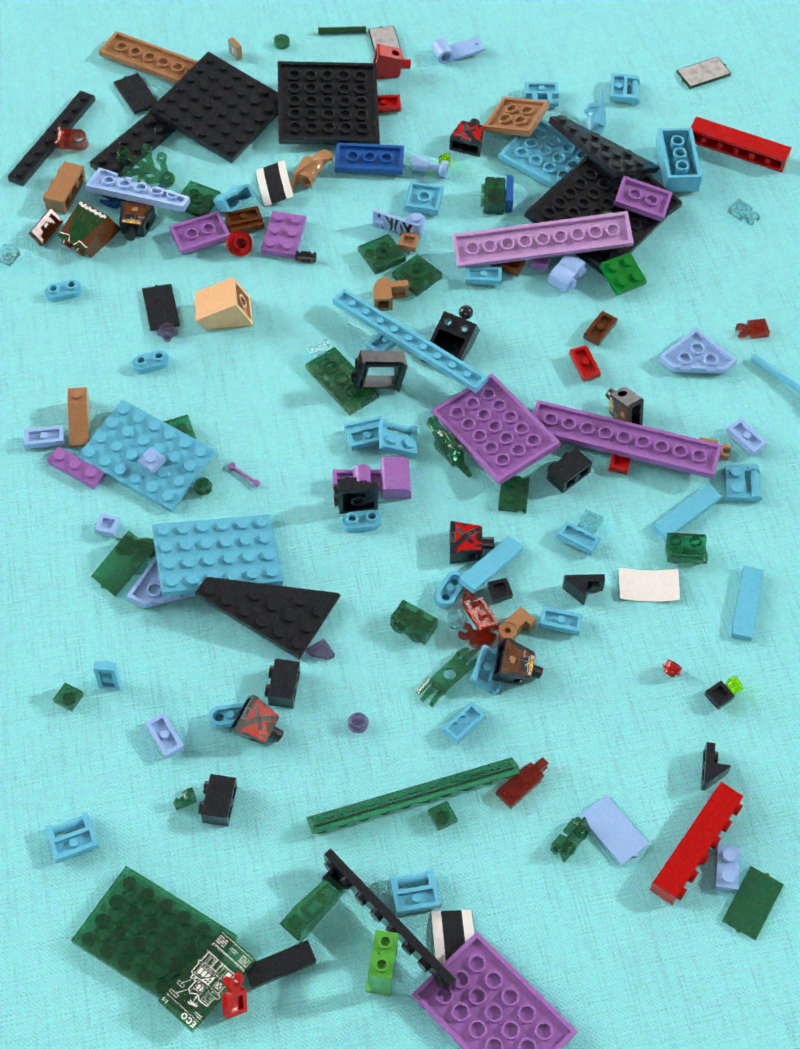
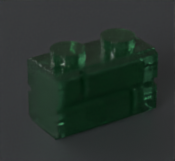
M486 177L485 184H481V194H484V196H481L480 207H483L484 214H504L505 178Z
M402 600L391 615L390 626H392L395 632L408 635L413 642L426 645L438 627V618Z

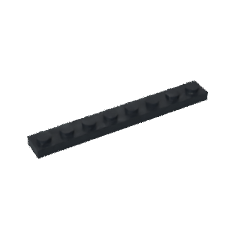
M80 90L8 175V180L17 185L24 186L95 102V96Z
M330 848L324 854L325 868L331 874L335 873L340 878L339 882L346 890L351 889L357 902L361 906L366 905L371 910L370 914L373 919L378 923L381 921L386 926L385 930L387 932L399 933L398 940L402 943L401 947L409 956L413 954L418 960L417 964L424 972L429 971L434 976L433 980L440 989L445 988L450 992L456 986L457 979Z

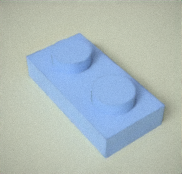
M741 418L727 427L726 432L752 456L764 449L768 443Z
M63 425L24 429L26 449L65 445Z
M165 713L145 722L148 731L165 760L185 750Z
M717 845L715 866L716 890L738 891L740 847Z

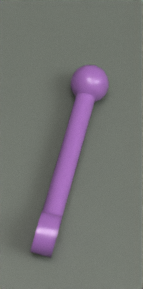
M235 463L228 464L230 471H236L252 482L254 487L260 485L259 480H254L236 467Z

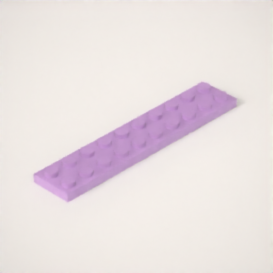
M628 211L452 234L457 269L629 247L634 244Z

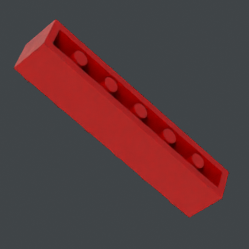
M697 116L690 127L693 130L696 145L779 172H783L792 149L790 146Z
M720 782L653 881L650 891L671 905L674 904L676 899L682 900L687 892V889L684 887L688 882L691 884L694 882L699 874L696 869L699 865H705L710 857L707 854L710 848L715 850L721 841V838L718 836L722 831L727 832L732 824L730 818L732 815L737 816L741 811L743 805L740 803L744 797L743 795Z

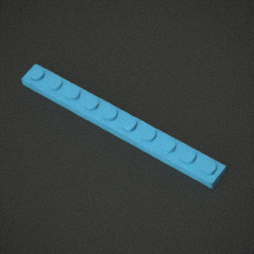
M343 289L332 299L333 304L473 392L477 393L488 382V377L348 290Z

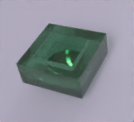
M64 683L53 700L54 703L72 712L84 694L83 691Z
M448 801L428 809V814L437 831L456 823L458 820Z

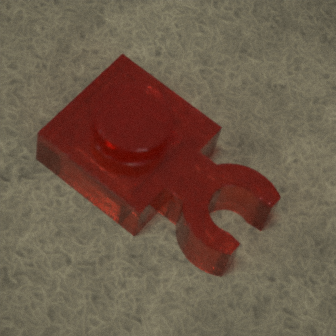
M765 318L748 320L747 324L738 323L735 327V331L741 330L738 333V338H745L747 335H750L751 339L769 337L770 334Z
M466 622L463 624V629L468 632H458L460 639H469V646L481 650L483 645L492 647L497 637V634L481 626H478L475 630L471 624Z

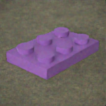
M623 176L614 206L663 222L673 192Z
M218 211L169 226V231L181 255L225 242L230 234Z
M272 211L261 246V254L295 259V253L299 248L307 217Z

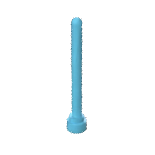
M754 354L751 356L753 362L800 394V385L758 355Z

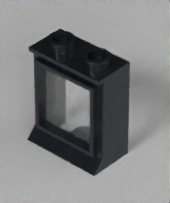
M360 350L358 358L355 359V370L351 373V382L354 383L356 391L358 389H394L400 392L408 367L404 352Z

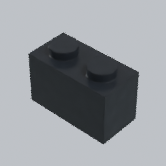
M575 448L571 452H566L559 461L549 465L547 480L561 493H564L590 473L592 461Z
M275 659L274 666L269 668L268 678H271L270 685L266 684L265 697H268V705L294 708L301 672L300 662Z
M210 774L209 781H205L203 788L205 798L204 801H200L198 814H201L203 823L229 826L238 787L235 777Z

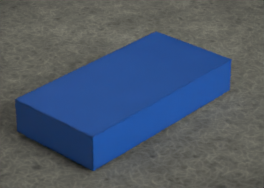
M507 175L505 212L511 213L513 208V175Z

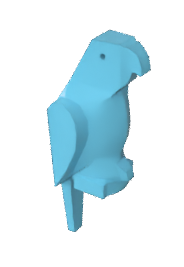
M600 89V105L598 103H589L586 109H584V113L587 115V129L601 135L606 125L603 89Z

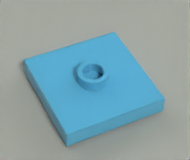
M410 182L404 211L438 216L444 186Z

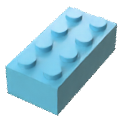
M659 128L656 148L664 187L670 192L699 191L702 174L692 128Z

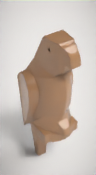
M323 149L313 156L303 157L293 174V179L290 183L292 190L298 184L311 188L316 180L315 176L320 173L322 167L329 161H333V154Z

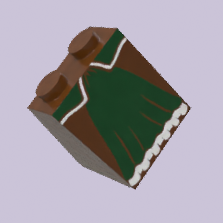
M80 200L58 234V237L63 240L62 244L70 249L74 247L76 248L75 251L80 255L85 256L86 254L92 258L120 231V227L108 215Z

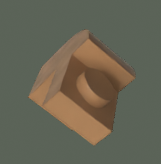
M389 276L379 279L373 288L374 307L380 311L393 310L394 298L408 297V280L390 282Z

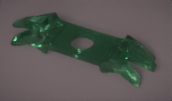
M465 647L456 652L449 662L431 678H427L416 692L418 695L428 687L420 700L422 702L425 701L432 693L438 690L429 704L433 707L457 681L475 667L477 659L470 661L468 666L466 663L479 650L473 649L469 651V648ZM446 670H453L456 676L453 679H447L444 677V672Z

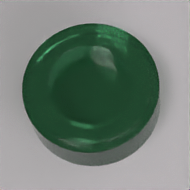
M278 34L274 37V46L277 49L289 47L290 39L287 35Z

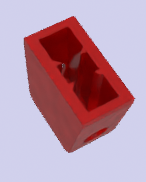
M382 44L376 45L373 63H376L377 79L398 78L401 69H410L411 59H403L400 48Z

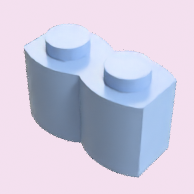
M571 254L564 255L559 264L549 274L548 284L565 293L570 289H574L577 280L583 278L586 273V262Z

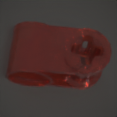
M58 127L56 130L58 135L54 145L57 148L82 151L89 145L86 133L81 129Z

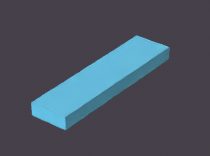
M707 484L653 524L652 529L667 541L719 502L722 496Z
M511 536L506 537L459 578L458 583L474 594L523 551L524 546Z
M745 565L743 567L731 637L751 641L753 638L764 572L762 569Z

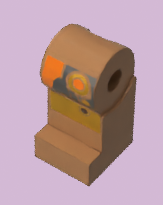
M520 607L499 627V642H502L505 638L515 641L516 637L524 630L531 632L535 628L536 619Z

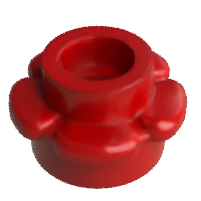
M668 659L665 664H662L665 668L664 673L673 678L675 675H681L682 667L676 662Z

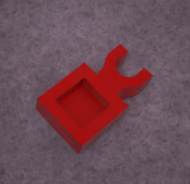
M239 972L234 973V981L228 976L223 977L224 985L227 988V992L222 994L223 1016L228 1019L248 1011L247 991L242 987L244 979L243 974Z

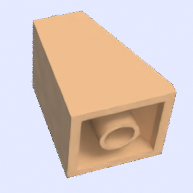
M234 277L195 292L194 305L197 313L195 318L197 323L201 324L206 330L253 325L250 296Z

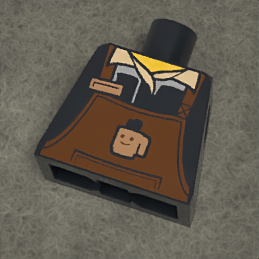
M122 201L119 218L121 233L125 234L124 237L128 241H134L136 236L145 237L156 219L155 207L147 204Z
M622 387L616 391L611 388L606 392L605 396L609 399V412L614 419L643 425V398L627 387Z
M505 638L498 644L492 680L524 685L531 677L539 679L542 676L543 667L534 664V651L510 638Z

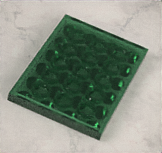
M125 866L71 941L74 945L164 1003L167 1001V1005L183 1014L187 1013L192 1006L188 1004V1001L190 1002L191 999L193 1003L197 996L190 993L200 994L199 989H196L199 984L201 987L206 985L200 979L207 981V978L212 977V974H214L224 959L225 953L229 952L238 936L149 879ZM202 967L204 970L200 974L197 973ZM204 971H207L206 975L209 973L211 976L202 977L201 974Z

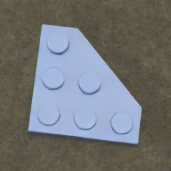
M697 328L661 354L658 359L660 363L672 372L724 374L737 363L736 358Z
M155 555L126 597L127 600L143 608H148L195 596V593L162 596Z

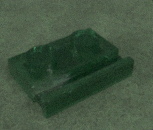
M513 476L500 485L498 511H522L526 513L530 477L521 478V476Z

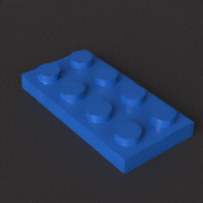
M337 143L335 172L403 175L404 146Z

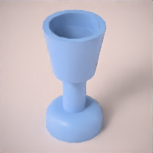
M415 154L412 171L435 170L439 171L440 177L446 178L449 161L443 160L441 164L430 163L429 159Z

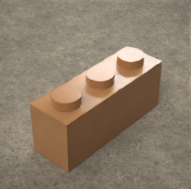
M64 161L61 168L58 169L56 177L51 181L48 191L43 195L46 210L52 209L54 212L67 213L86 179L84 166Z

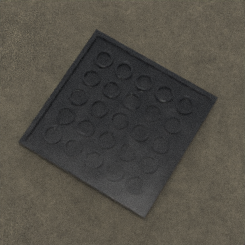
M208 51L149 110V114L228 162L233 163L278 116V92Z
M277 61L279 144L337 145V143L380 145L376 63Z
M588 156L583 158L534 203L524 215L532 223L628 211L634 242L633 246L575 254L603 276L604 274L599 267L602 262L629 252L632 253L662 223L661 221L614 206L622 179L619 177L613 178ZM666 212V215H665L664 220L667 219V217H668V215H669L667 212Z

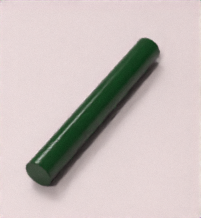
M366 26L318 27V34L366 33Z

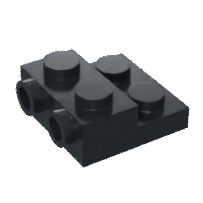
M345 477L337 479V484H333L334 506H338L339 514L378 510L377 482L358 484L357 477Z

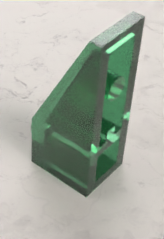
M329 875L296 904L279 924L301 943L346 890Z

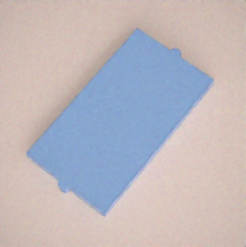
M607 795L597 803H592L589 809L579 815L581 820L620 866L631 858H636L638 853L649 845Z

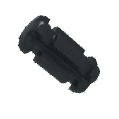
M297 250L295 260L298 261L299 259L302 262H311L312 260L316 262L317 254L316 252H299Z

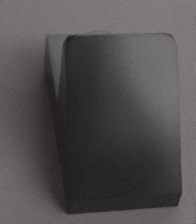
M564 575L562 589L585 605L586 592L597 593L603 591L605 575Z
M707 742L703 750L701 790H706L729 773L731 765L717 763L718 752L715 751V743Z

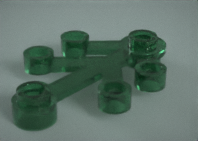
M144 144L142 146V153L145 155L146 162L131 154L126 146H120L117 149V160L120 162L129 160L140 167L133 169L131 166H125L123 168L124 177L139 175L137 183H140V180L143 179L145 181L142 182L147 184L160 183L165 188H169L174 184L175 176L168 171L166 164L167 155L164 152H159L156 157V161L160 164V171L154 165L152 145ZM146 174H152L155 177H147Z

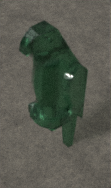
M436 415L429 417L427 425L435 438L433 442L435 449L452 467L456 465L468 478L471 477L472 473L463 462L465 460L463 455L465 453V446L459 444L456 437L438 421Z

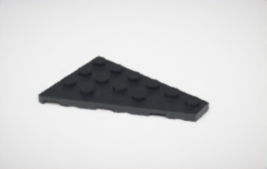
M563 115L550 116L549 124L613 178L643 175L646 172L648 174L657 173L660 168L653 162L575 123Z
M206 577L195 592L196 597L299 660L341 596L335 592Z

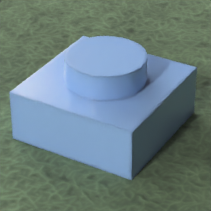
M150 447L140 457L138 463L154 474L164 464L166 458Z
M101 513L94 529L95 534L114 538L121 523L120 517Z

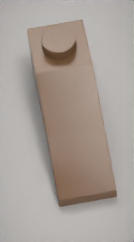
M87 387L68 388L67 406L70 448L85 447L90 440V399Z

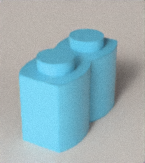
M250 184L234 185L227 193H221L216 196L213 202L218 212H232L238 209L242 203L251 201L255 194Z

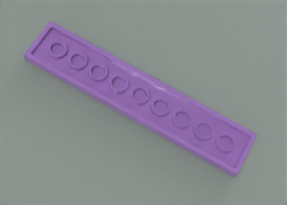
M537 400L533 415L561 442L710 479L714 478L723 446Z

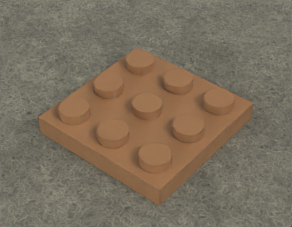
M503 97L484 124V132L530 137L548 110L549 101Z

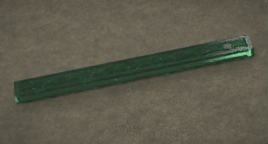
M512 757L312 815L306 817L307 824L312 834H322L335 827L342 828L352 822L366 821L370 817L386 815L396 809H407L413 804L427 803L437 797H447L454 792L468 791L481 784L488 785L498 779L511 778L513 775L520 773L519 765Z

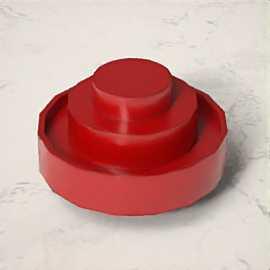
M243 230L232 232L226 239L227 249L234 256H245L252 249V238Z

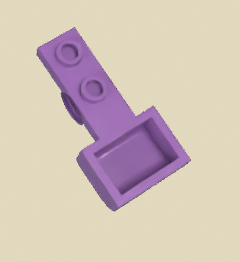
M382 457L380 470H371L368 465L359 464L353 470L333 469L332 471L333 484H337V479L357 477L358 484L377 482L382 498L411 499L409 460L405 457Z

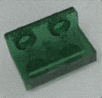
M667 533L665 543L667 562L675 564L692 563L694 565L707 564V536L705 534Z

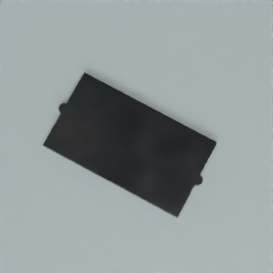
M138 73L128 77L124 76V78L113 82L134 114L144 110L148 111L158 102Z
M155 285L154 287L142 288L150 331L167 330V328L180 326L172 285Z

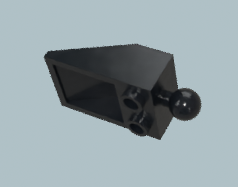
M469 305L460 307V317L444 311L430 339V342L461 361L469 353L480 331L477 324L467 320L473 316V309ZM464 327L468 330L466 332H463L462 328Z

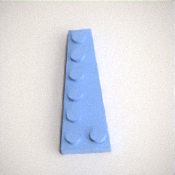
M98 168L85 185L87 192L166 208L176 212H184L190 204V197L157 186L149 187L147 183L142 181L140 183L133 182V179L126 176L124 179L118 177V173L103 168Z

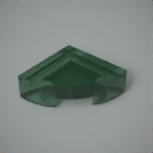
M192 787L182 792L183 796L174 800L176 811L197 802Z

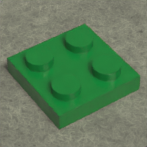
M630 252L602 262L599 266L616 296L647 283L646 278Z

